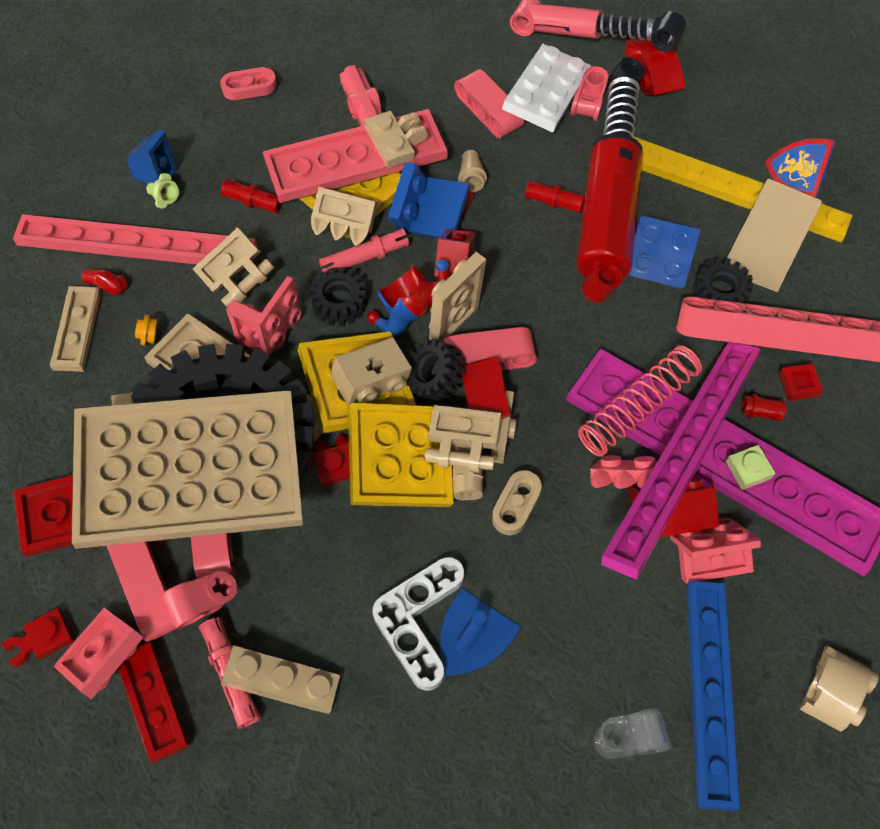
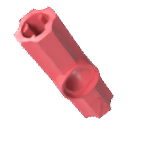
M355 65L346 67L340 74V82L347 95L349 110L351 114H354L352 115L353 119H357L360 126H364V119L382 114L379 96L376 89L370 87L362 68H357Z

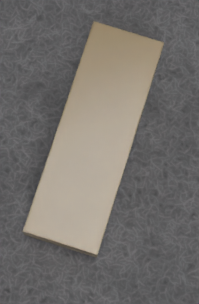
M68 287L50 362V367L53 371L84 372L102 294L99 287Z

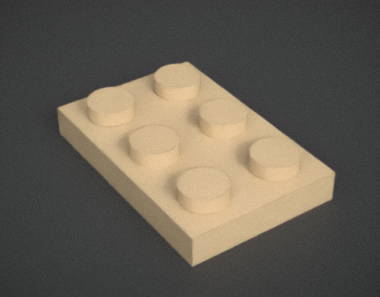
M475 252L468 260H461L455 267L453 274L446 281L441 280L434 287L431 294L433 298L430 309V340L434 338L443 341L451 336L478 309L486 265V258L478 252Z

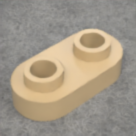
M518 471L508 480L493 509L492 515L493 525L500 533L515 535L524 528L540 497L542 489L541 481L536 474L530 471ZM526 487L530 493L522 495L518 492V489ZM505 515H512L515 521L507 523L503 520V517Z

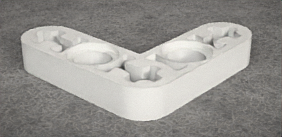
M454 558L438 560L375 601L373 606V618L376 625L413 683L422 690H433L442 683L444 667L413 618L456 591L462 585L464 569L462 564ZM443 568H446L448 571L456 570L454 574L455 581L450 582L447 578L438 583L440 591L436 593L428 577L432 576L433 582L442 577ZM422 585L427 588L429 592L428 598L423 602L412 601L409 597V591L412 587ZM388 605L390 609L398 608L395 611V617L400 625L404 620L408 622V624L399 626L393 634L389 633V630L394 629V624L387 616L384 618L380 617L383 614L382 607ZM405 633L414 634L419 641L417 647L410 652L403 651L398 646L399 637ZM423 650H426L428 653L422 655V660L429 668L435 666L437 668L434 671L435 679L432 681L427 677L422 679L418 677L421 674V666L417 660L411 665L408 663V660L417 658Z

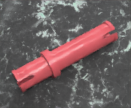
M400 228L381 237L377 235L372 236L368 242L324 258H319L320 267L333 263V266L322 270L326 275H329L328 269L333 268L334 273L339 272V267L346 269L378 257V259L384 258L386 253L409 246L408 238L395 241V239L405 236L406 232L403 228Z
M217 617L216 619L211 618L200 624L199 629L210 654L208 656L209 663L215 667L222 682L233 645H231L221 617ZM222 686L238 729L248 727L261 719L252 700L251 693Z

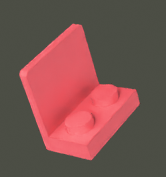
M290 276L286 277L262 312L253 305H243L235 300L226 309L236 342L251 350L257 349L270 355L274 349L278 350L281 348L285 341V333L291 325L295 326L299 322L302 315L295 279Z

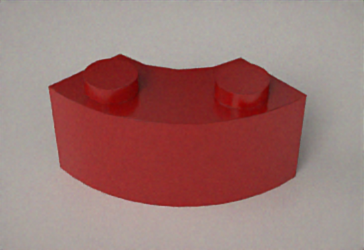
M639 38L626 40L625 57L635 58L644 67L645 73L639 82L644 95H659L685 89L682 68L675 50L671 52L659 51L646 38L642 41Z

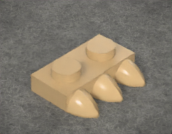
M318 187L311 216L312 229L315 235H319L331 222L332 236L334 240H338L344 236L350 227L351 240L357 246L365 239L368 232L372 230L378 203Z

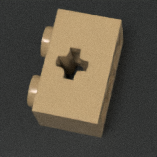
M392 337L335 357L330 376L349 407L350 403H369L378 395L386 392L396 393L405 387L412 367Z

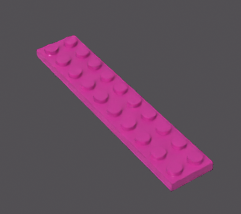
M600 348L567 394L566 401L595 417L599 412L604 413L606 405H613L614 398L622 397L623 391L631 389L632 384L640 381L645 373ZM650 376L645 377L643 382L652 386ZM653 379L660 392L669 396V391L664 384ZM641 384L635 385L634 390L644 395ZM643 385L648 396L654 402L660 404V399L655 392ZM672 389V398L666 399L662 397L663 405L660 407L653 405V414H647L642 411L645 417L644 422H638L632 418L635 423V430H629L623 426L627 437L659 456L664 452L693 402ZM630 391L627 392L625 398L630 399L636 404ZM634 393L641 406L650 412L649 404L640 395ZM622 399L617 400L615 405L627 412ZM625 401L633 415L638 419H642L639 411L628 401ZM613 407L608 408L606 413L618 420ZM616 409L620 418L628 426L633 427L629 418ZM604 415L598 416V420L607 424ZM607 417L611 426L615 430L623 434L620 427L613 420ZM724 420L695 474L713 485L716 490L864 577L869 573L880 552V508ZM759 445L776 474L770 480L742 490L729 469L726 460L730 455Z

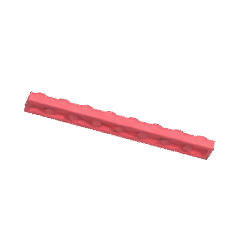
M22 214L13 239L17 246L198 264L228 236ZM249 238V239L254 243V245L257 247L256 239H255V238Z

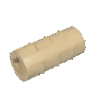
M452 444V451L470 454L471 446ZM452 465L454 498L457 500H477L482 498V469L479 472L468 471V467Z

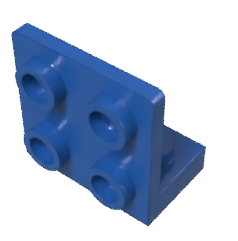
M405 162L388 218L398 230L403 228L406 233L439 238L446 228L457 230L470 187L467 183L425 177L415 163Z
M641 215L635 235L632 269L628 276L683 289L686 285L701 229Z

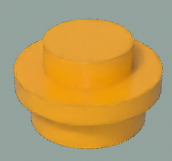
M145 314L144 320L138 319L136 324L135 338L141 339L140 345L146 346V343L154 344L157 333L158 319H152L147 314Z

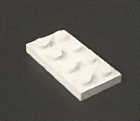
M542 44L504 100L502 110L550 132H554L574 99L584 72L591 65L585 63L580 58L560 52L556 47Z

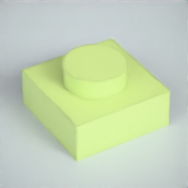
M759 445L730 455L726 460L729 469L742 490L770 480L776 474Z

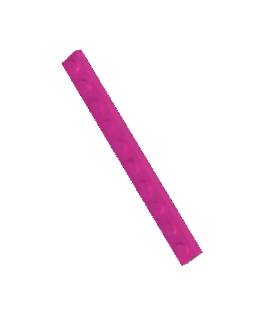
M727 343L603 553L602 566L633 579H638L757 362L760 348L747 344Z

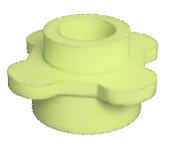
M167 173L160 174L157 181L154 183L150 182L147 185V193L154 197L156 200L155 205L158 208L163 209L167 207V204L175 202L180 195L178 186L175 182L171 181V176Z

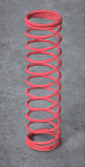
M677 346L673 351L669 352L667 358L661 359L658 366L651 367L649 374L642 375L640 381L632 384L631 389L624 390L622 397L614 398L613 405H606L604 413H597L594 421L589 420L579 428V438L584 446L596 456L602 457L607 454V444L616 446L617 443L612 432L620 438H625L626 432L623 426L629 430H635V423L632 418L638 422H644L645 417L642 411L647 414H653V405L658 407L663 405L662 397L666 399L672 398L671 389L680 391V382L687 384L690 382V376L695 377L701 373L702 366L697 355L685 346ZM677 353L688 358L695 366L696 372L688 370L679 360ZM667 361L669 369L662 367V362ZM670 361L675 363L686 374L687 381L682 380L675 374ZM658 368L660 377L652 374L653 370ZM661 369L668 372L676 380L679 386L677 389L666 381ZM650 376L652 386L643 382V379ZM652 377L664 384L669 391V396L660 392ZM641 384L644 395L634 390L635 385ZM643 385L655 392L660 399V404L654 402L648 396ZM630 391L636 404L630 399L625 398L627 392ZM634 393L640 395L649 404L650 412L641 406ZM622 399L627 412L615 405L617 400ZM625 401H628L639 411L642 419H638L633 415ZM613 407L618 420L606 413L608 408ZM616 409L629 418L633 427L628 426L620 418ZM604 415L605 421L612 432L606 426L597 422L598 416ZM607 417L613 420L620 427V429L623 432V435L615 431V429L611 426L610 422L608 421ZM595 423L596 430L588 426V424ZM598 425L611 436L614 443L605 438ZM589 433L592 434V435L596 438V440L599 442V444H600L602 450H600V449L594 444V442L592 441V439H591L590 436H589Z

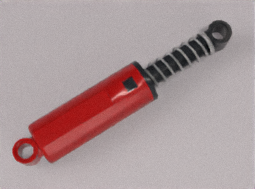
M632 57L622 58L608 78L609 96L604 136L599 137L593 143L590 153L576 265L578 272L585 278L581 285L582 292L588 300L594 303L605 302L622 284L623 279L629 275L632 269L643 162L642 145L634 138L633 134L635 132L636 108L640 92L638 83L645 73L642 64Z

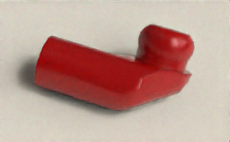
M86 269L81 275L82 281L85 284L96 285L111 295H119L128 287L125 277L121 275L115 276L106 270Z

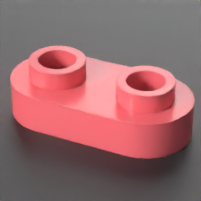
M265 67L230 72L224 75L220 81L223 95L230 100L269 95L277 87L274 72Z

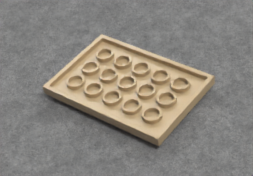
M291 391L74 409L72 544L75 549L303 525Z

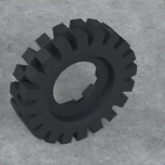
M215 344L198 346L199 358L192 360L186 350L171 356L174 368L168 370L160 363L148 373L151 385L147 386L139 383L132 393L133 404L291 391L299 487L303 484V472L309 473L313 461L312 449L315 448L314 415L311 401L307 402V391L299 379L292 381L291 369L280 360L274 366H271L270 354L254 349L250 357H246L243 345L226 344L225 354L217 355Z

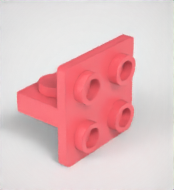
M729 518L718 519V528L670 536V539L678 546L681 579L686 584L689 581L699 582L754 572L752 549L761 547V539Z

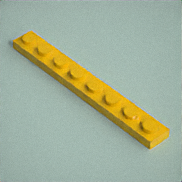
M634 137L643 148V171L752 210L765 184ZM821 204L808 231L842 242L853 215Z

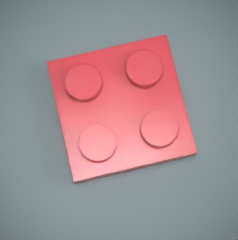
M103 608L56 662L54 667L80 692L92 700L98 691L107 686L111 676L123 661L133 655L137 645L144 637Z

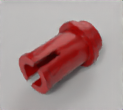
M754 393L750 396L745 395L742 400L741 414L747 415L748 419H753L755 416L781 422L785 417V401L764 399Z

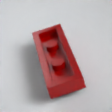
M150 642L136 648L133 655L124 660L118 669L149 761L155 764L189 748V744L154 646Z

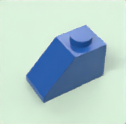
M162 130L143 139L136 149L131 151L127 159L133 178L146 184L157 181L162 173L169 174L172 179L178 171L165 131Z

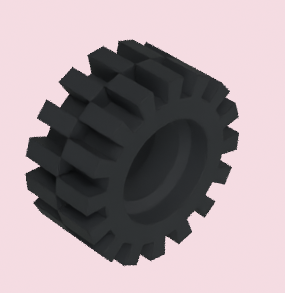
M716 258L714 263L710 260L706 262L705 267H701L694 283L693 295L700 298L747 303L754 284H751L753 278L752 275L746 276L749 271L746 267L739 269L741 263L736 261L732 265L730 264L731 259L728 258L725 259L724 263H721V259ZM714 281L725 282L733 288L734 292L730 294L721 293L712 286V283Z
M339 267V272L334 273L333 268L328 269L329 275L321 272L319 274L320 280L315 278L313 286L310 287V297L315 315H319V319L323 323L328 319V325L334 326L335 321H338L339 327L344 326L345 320H348L349 324L354 323V316L360 319L362 311L365 312L367 308L366 286L364 281L362 282L361 276L359 274L354 276V271L351 269L346 274L342 267ZM338 290L347 291L351 295L349 300L338 304L329 302L327 297L330 293Z
M438 339L423 340L424 344L418 343L415 345L417 352L411 350L408 354L412 357L411 362L408 361L412 369L406 384L417 395L431 400L442 401V398H450L449 392L455 394L458 391L455 387L456 383L462 385L464 380L459 378V376L466 373V368L460 365L465 364V359L460 357L462 353L456 347ZM439 359L438 373L434 379L430 380L431 368Z

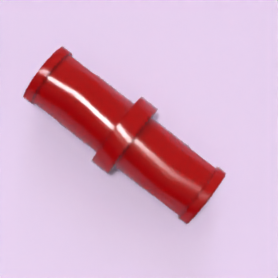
M228 178L222 184V197L242 202L248 208L257 207L273 212V214H278V210L282 206V203L278 201L277 195L259 190V187L251 184L247 186Z
M530 180L525 192L526 199L549 204V208L552 209L560 207L579 214L583 211L585 195L562 190V186L559 185L551 187Z

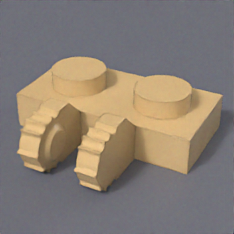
M391 111L364 119L365 129L387 169L414 160L412 146L427 139L429 133L424 126H419L421 120L417 113L404 115L398 122Z

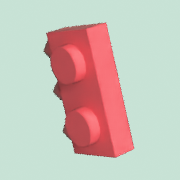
M616 455L603 456L590 469V483L595 488L614 483V486L619 489L627 488L637 483V486L642 489L658 461H655V458L651 456H640L634 460H621V457Z

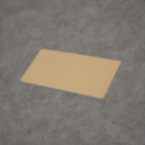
M767 179L727 257L731 259L730 264L734 265L736 261L741 263L739 269L746 267L749 270L746 276L752 275V283L778 292L822 201L774 180Z

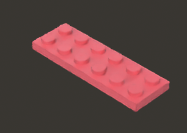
M430 110L414 112V114L417 113L421 120L419 126H424L429 134L427 139L412 146L415 159L408 163H415L417 166L447 159L446 146ZM402 116L395 117L397 122L400 120ZM365 125L263 151L264 160L279 203L316 194L318 187L331 190L403 170L405 164L387 169L368 135Z

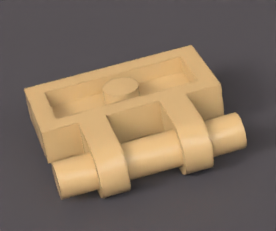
M237 227L202 259L193 270L212 292L217 293L223 286L229 291L221 299L224 305L229 307L233 300L241 303L247 297L246 293L257 283L262 284L268 278L266 275L275 267L268 259H265L259 266L252 261L261 251ZM245 267L250 274L237 285L232 278Z
M434 405L428 437L429 441L441 442L439 450L426 449L425 462L438 463V467L449 468V465L468 467V471L479 472L480 469L493 470L495 457L482 455V449L497 448L501 413ZM452 444L471 446L470 454L451 451Z

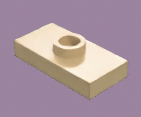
M506 391L511 411L514 392ZM510 417L501 419L497 448L491 451V456L495 457V463L503 464L507 438L514 439L516 419H511Z

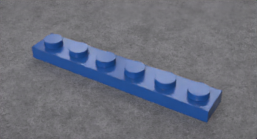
M689 581L686 587L697 809L740 810L725 583Z

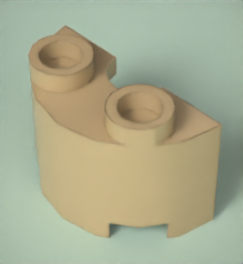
M825 646L816 667V675L808 687L800 710L842 732L849 724L857 727L862 722L867 707L862 705L866 694H870L875 688L879 675L859 661L830 646Z

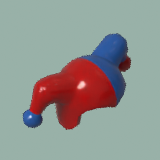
M446 259L437 261L436 269L439 271V278L435 282L427 281L415 265H412L411 269L400 278L377 291L386 311L390 314L389 320L382 319L376 311H370L367 314V321L371 324H376L383 332L391 331L394 338L399 337L410 321L421 318L432 305L433 296L431 294L434 287L441 280L446 281L450 277L448 272L449 262Z

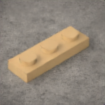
M233 645L221 685L329 714L332 709L340 675Z

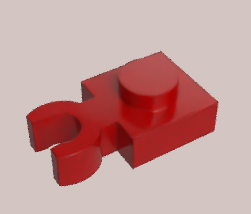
M56 608L24 625L23 627L27 635L22 638L11 637L2 643V648L7 652L15 647L20 648L19 654L8 661L11 666L20 667L29 660L32 653H35L36 657L42 660L74 642V639L62 612Z

